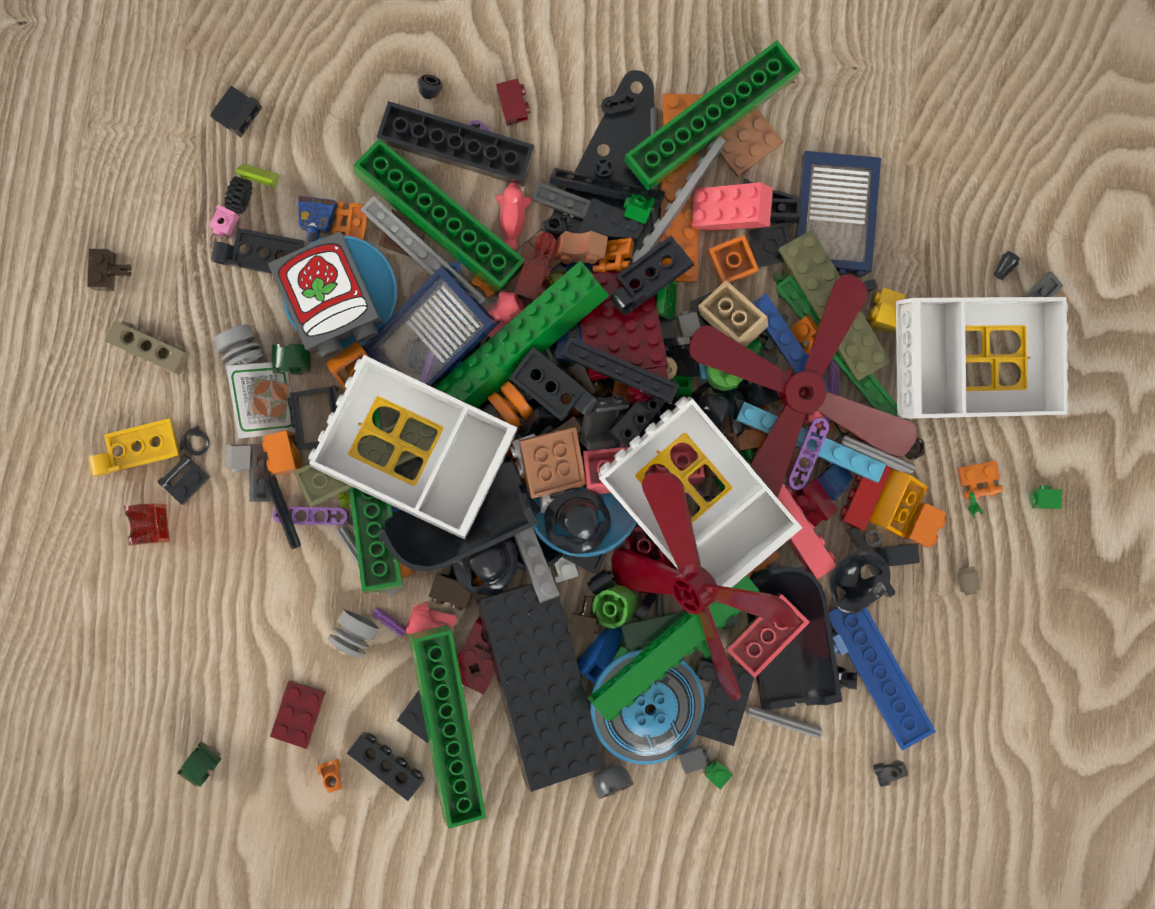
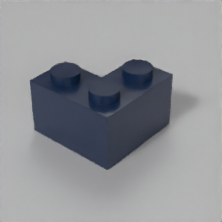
M832 464L816 479L831 500L834 501L842 494L841 492L850 486L848 483L853 477L847 469Z

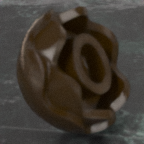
M918 437L913 444L914 449H910L904 455L908 459H917L925 452V443Z

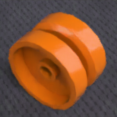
M508 381L501 387V392L506 397L505 400L496 392L487 399L505 422L518 429L521 426V421L516 414L518 413L524 420H528L533 414V410L520 391L516 390Z

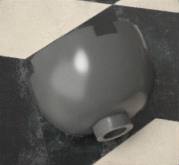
M611 763L604 765L605 767L601 768V772L594 779V789L598 799L615 794V792L625 790L634 785L629 772L624 767L612 766Z

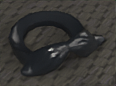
M199 426L191 428L182 436L180 450L185 449L194 456H200L207 452L210 444L209 438L199 430ZM190 435L204 438L206 442L205 448L199 452L194 451L186 437Z

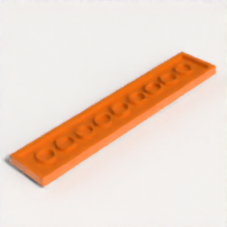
M663 93L662 127L700 99L701 94ZM700 152L661 181V191H665L660 211L661 219L666 214L664 210L670 202L673 204L675 201V194L680 187L684 188L686 185V178L691 171L695 172L698 168L696 164L700 159ZM694 192L660 239L661 243L669 236H672L695 265L675 280L676 282H698L699 229L691 226ZM664 259L662 265H669L672 259Z

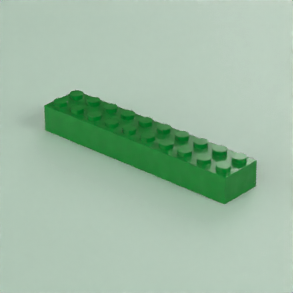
M776 40L625 155L624 162L647 191H649L707 147L713 140H716L795 80L801 71L800 67L779 41Z
M380 139L353 165L354 175L496 293L499 294L501 290H504L524 268L526 260Z
M579 261L435 386V389L475 408H479L488 400L487 398L491 394L500 390L505 383L511 380L509 377L532 347L543 353L610 295L592 272Z
M379 407L372 415V422L375 427L383 430ZM355 487L350 489L349 494L362 592L367 594L404 588L401 563L392 555L386 544L383 545L379 539L382 524L394 514L393 505Z
M747 575L731 587L759 592ZM716 601L709 606L717 629L722 628L727 623L726 619L731 615L734 617L741 611ZM687 612L587 698L607 722L610 719L611 721L615 720L625 706L628 708L636 701L635 698L640 693L643 695L648 692L654 681L663 679L667 675L666 671L669 668L677 667L682 662L681 658L686 654L690 655L697 649V644L701 641H707L699 614L694 615Z
M444 625L408 634L443 821L448 829L485 819L486 812L452 629Z

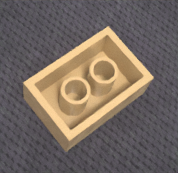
M727 280L698 306L700 316L712 327L745 347L768 327L767 316Z

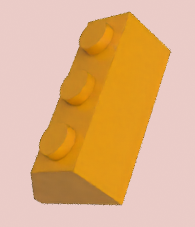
M892 469L869 522L905 539L928 486L910 474Z

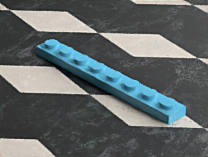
M743 402L736 421L768 434L778 416ZM801 427L795 447L800 449L807 429ZM812 433L810 434V436H816V437H818L819 439L821 438V436H817L816 433H815V434H812ZM825 438L817 456L876 483L879 482L886 464ZM813 439L808 440L807 448L812 451L815 450L817 447L816 441Z

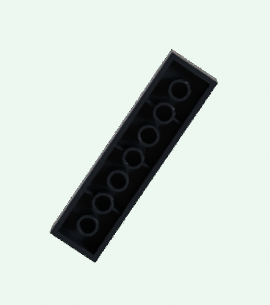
M390 101L387 103L377 134V139L383 141L387 146L509 183L515 182L522 187L525 186L535 154V146L533 144Z

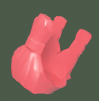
M501 290L498 301L491 306L485 307L497 322L500 321L488 336L490 338L493 337L525 309L517 294Z
M428 601L413 607L406 632L411 634L444 625L451 628V625L454 626L456 624L457 616L431 610L428 608Z

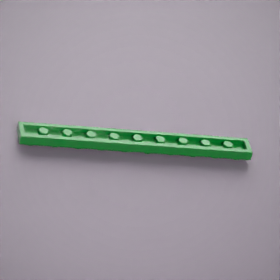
M791 275L775 286V290L800 320L810 315L817 327H819V318L800 286ZM837 350L832 359L871 407L897 416V404L875 377L869 374L856 382Z

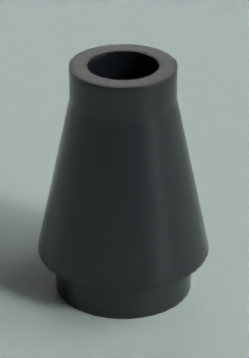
M1010 251L1002 254L993 275L1003 280L1019 265L1020 258Z

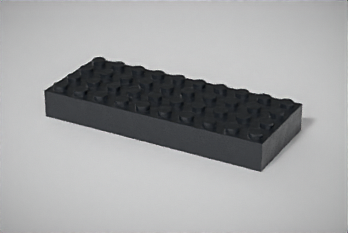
M529 583L501 591L496 595L477 598V606L526 788L532 792L604 768L560 597L558 596L540 603L533 584Z

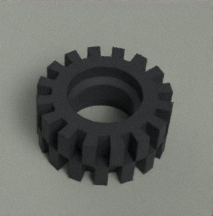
M238 176L232 178L224 198L226 209L240 214L245 212L246 207L249 205L248 202L251 200L250 196L253 189V184L250 180Z

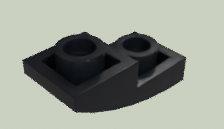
M918 543L877 547V553L885 560L888 566L920 563Z

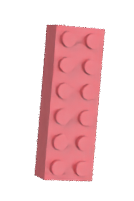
M684 442L677 443L670 451V459L680 471L685 470L698 458L697 452ZM629 447L583 451L586 489L598 494L611 493L599 479V468L606 462H613L615 460L614 456L621 449L627 450ZM653 464L648 467L645 476L652 472L670 471L664 465ZM703 465L688 477L691 485L703 483L705 478Z
M782 484L778 500L802 527L787 542L804 569L818 579L836 567L834 563L836 558L831 551L827 552L825 549V541L814 532L813 529L815 527L809 519L805 518L802 509L792 498L793 492L790 487Z

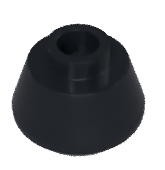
M426 74L418 78L419 93L425 99L430 100L437 97L443 89L441 80L433 75Z

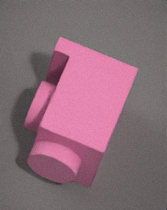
M217 205V210L209 227L213 229L214 234L220 237L224 235L231 237L240 216L229 209Z

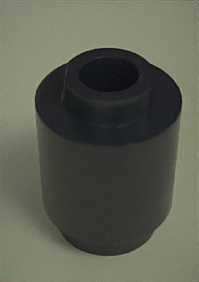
M603 569L590 578V581L586 584L594 596L614 586L613 581L616 578L610 570L606 572Z

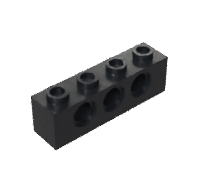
M363 732L347 754L405 800L409 801L423 783V774L416 768L412 770L407 766V761L402 757L398 756L397 758L393 755L392 750L387 745L379 744L373 734ZM373 748L376 751V757H370L367 750ZM384 760L390 761L392 768L385 769L382 762ZM398 773H405L407 775V780H399Z

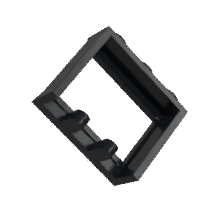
M336 385L290 393L288 406L293 412L291 425L292 428H295L294 444L295 447H298V450L316 449L320 443L312 442L305 444L298 398L328 393L330 411L335 413L338 407L336 405L338 400L337 391H339V387Z

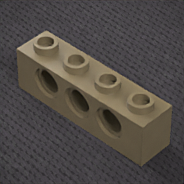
M114 320L105 342L171 372L181 374L189 357V354L184 352V347L175 343L172 347L166 344L168 340L162 337L152 338L149 336L151 332L139 328L137 331L132 328L133 324L124 320L119 323ZM133 334L134 340L129 343L128 337ZM151 342V348L146 351V343ZM168 349L169 355L163 359L162 353Z

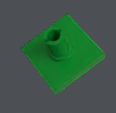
M675 280L654 295L658 315L667 320L676 319L678 282Z

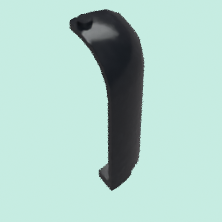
M512 457L503 460L465 540L401 509L382 524L379 539L383 545L386 544L398 562L412 570L428 572L444 568L538 525V520L531 506L532 502L527 490L522 491V478Z
M779 563L767 565L768 569L753 573L750 580L760 593L775 596L778 593L782 594L810 622L756 676L761 709L775 710L796 706L795 702L797 704L806 703V705H829L843 702L827 600L822 585L812 573L801 567H779ZM747 613L748 624L756 615Z

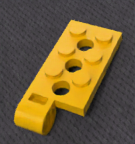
M168 418L104 434L108 453L88 457L92 476H101L180 456L172 419ZM156 436L161 440L158 447L152 445V439ZM136 441H140L142 444V448L138 452L133 449V444ZM117 446L123 448L121 456L115 455L114 450Z

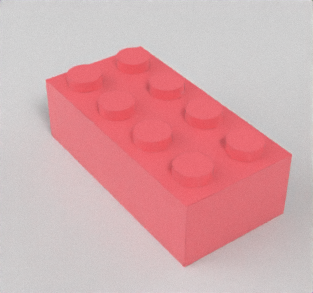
M759 182L694 189L691 226L703 232L770 227L773 188Z
M780 593L777 594V597L784 600L799 618L797 626L790 628L756 616L725 647L754 678L810 623Z

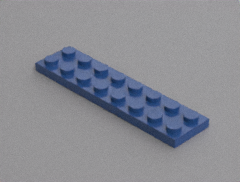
M837 607L828 611L830 624L834 632L840 634L849 651L847 652L848 657L899 748L903 751L935 733L933 725L867 608L865 607L858 613H846Z

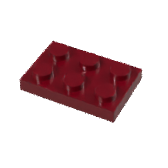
M288 681L270 737L307 749L326 692Z

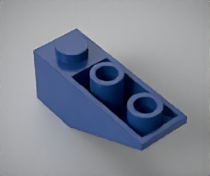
M619 627L605 628L577 660L579 671L594 684L604 669L612 662L625 634Z

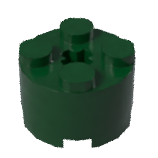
M280 344L272 345L273 373L284 374V372H291V375L310 373L311 352L306 350L303 344H288L284 347H280Z
M202 741L177 772L178 775L195 787L197 785L201 787L210 775L207 773L208 770L211 769L213 771L222 759L219 757L220 754Z

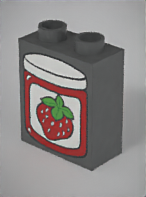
M340 231L268 263L305 349L313 354L319 352L322 359L342 351L343 348L340 342L354 336L356 342L359 343L369 340L378 334L376 326L384 322L348 241Z

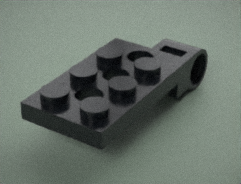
M238 228L234 246L223 242H214L211 261L222 265L272 274L268 263L276 260L279 252L284 251L288 255L303 248L305 242L299 239ZM243 244L249 246V250L245 254L240 253V247ZM261 248H267L268 250L265 257H259L258 251Z
M669 236L616 275L624 287L613 292L610 300L622 315L629 314L695 265L675 239ZM664 259H672L669 265H662ZM655 270L656 274L653 277H647V272ZM633 282H640V286L638 288H631V284Z
M532 347L509 377V379L561 421H564L574 407L589 417L600 403L597 397L534 347ZM539 369L542 374L541 378L534 380L532 373ZM554 381L557 387L554 392L550 393L547 390V385L549 382ZM565 394H570L572 398L568 405L562 402V397Z

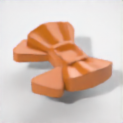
M477 276L472 279L471 285L479 287L485 293L486 298H490L496 293Z

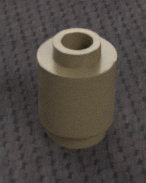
M975 566L959 568L960 592H965V595L977 594L976 590H980L978 571H975Z

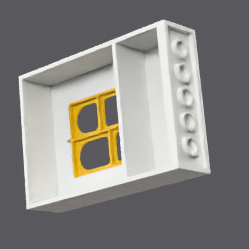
M1066 297L910 298L896 301L897 417L946 418L1067 415L1069 407L1067 390L1069 384L1067 381L1068 304ZM993 330L1014 331L1020 338L1019 349L1013 354H991L990 332ZM965 331L981 332V354L966 355ZM989 362L991 365V384L989 386L966 387V363ZM1001 362H1013L1018 365L1021 375L1016 384L1011 386H1001L999 384V364Z
M364 355L362 360H357L354 366L356 371L353 377L348 378L345 384L347 389L344 395L341 394L336 402L338 407L335 413L332 412L327 420L329 425L326 431L322 430L318 437V442L320 443L317 449L313 448L308 458L310 460L309 464L316 470L465 540L516 435L517 427ZM386 406L400 412V417L391 433H386L373 424L372 415L377 408ZM408 418L418 420L438 431L428 451H424L400 439V433ZM372 435L395 446L386 466L382 467L363 458L359 454L357 446L361 438ZM403 451H408L423 459V464L414 480L407 479L394 472V468Z
M682 397L675 403L677 406L672 411L667 410L660 416L661 421L656 425L655 423L650 424L645 429L646 433L641 438L639 436L635 437L629 443L630 447L627 450L621 449L614 456L615 460L613 462H606L599 468V479L677 568L642 489V480L648 467L653 464L664 465L681 480L685 493H688L700 506L699 512L691 517L701 567L712 575L717 585L733 587L801 530L802 527L691 397ZM684 442L697 452L698 458L685 470L680 471L672 463L670 451L677 443ZM704 464L708 465L725 485V489L710 502H706L688 481V477Z

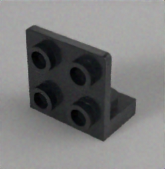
M230 86L211 112L210 117L241 138L263 107L252 96L249 98L233 86Z
M691 336L663 339L666 356L672 358L677 364L675 376H699L698 363L691 357L689 352Z
M744 379L737 386L746 403L755 407L780 400L777 391Z

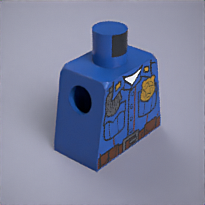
M298 196L299 227L302 230L308 231L307 241L314 242L319 239L320 233L330 232L335 217L334 210L337 208L335 200Z

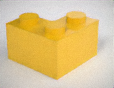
M882 288L879 292H876L873 298V303H875L874 309L869 311L867 317L870 327L886 333L896 330V301L904 300L905 294L887 288Z

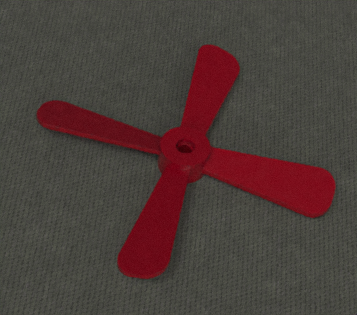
M843 275L835 281L803 372L786 373L712 326L699 327L691 338L689 352L697 363L779 392L784 408L749 464L777 498L806 413L818 411L871 446L895 457L905 455L916 441L917 429L912 422L826 392V386L821 379L867 299L865 284L853 275ZM801 387L805 389V395L802 398L799 395Z
M652 472L642 480V489L678 570L628 549L619 548L613 553L611 560L612 573L616 578L615 582L617 585L625 586L630 590L673 595L677 603L685 611L694 615L699 614L717 678L724 691L736 701L741 697L740 689L709 606L716 601L790 628H794L799 624V618L784 600L775 595L717 585L712 575L701 567L683 483L676 475L670 472Z

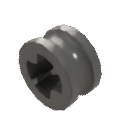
M869 530L864 534V540L869 547H875L882 542V535L877 530ZM875 533L877 535L875 538L878 537L877 542L870 543L868 535Z

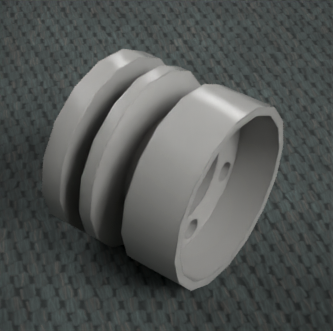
M249 324L228 329L216 336L212 341L219 354L226 353L221 358V361L226 363L225 369L227 365L254 364L264 356L263 351L259 349V343H250L255 339V334Z
M344 609L338 619V623L344 628H333L332 631L336 635L330 634L328 641L348 655L364 658L366 653L362 649L368 650L370 647L364 641V638L374 640L380 628L368 619Z

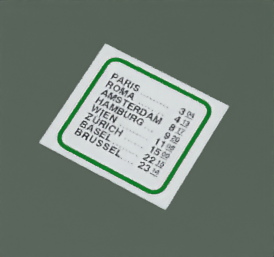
M272 362L226 366L238 439L265 436L285 430L295 432V428H292L291 425L293 412L288 406V398H290L291 393L288 372L274 374ZM255 379L271 381L269 387L270 396L264 397L253 394ZM273 382L288 386L287 402L282 401V399H273ZM253 396L269 401L268 417L252 412ZM272 401L287 404L285 419L269 417Z

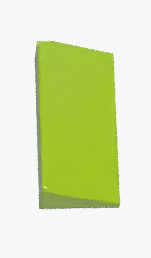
M242 164L235 171L241 178L273 188L276 187L279 179V174L248 164Z

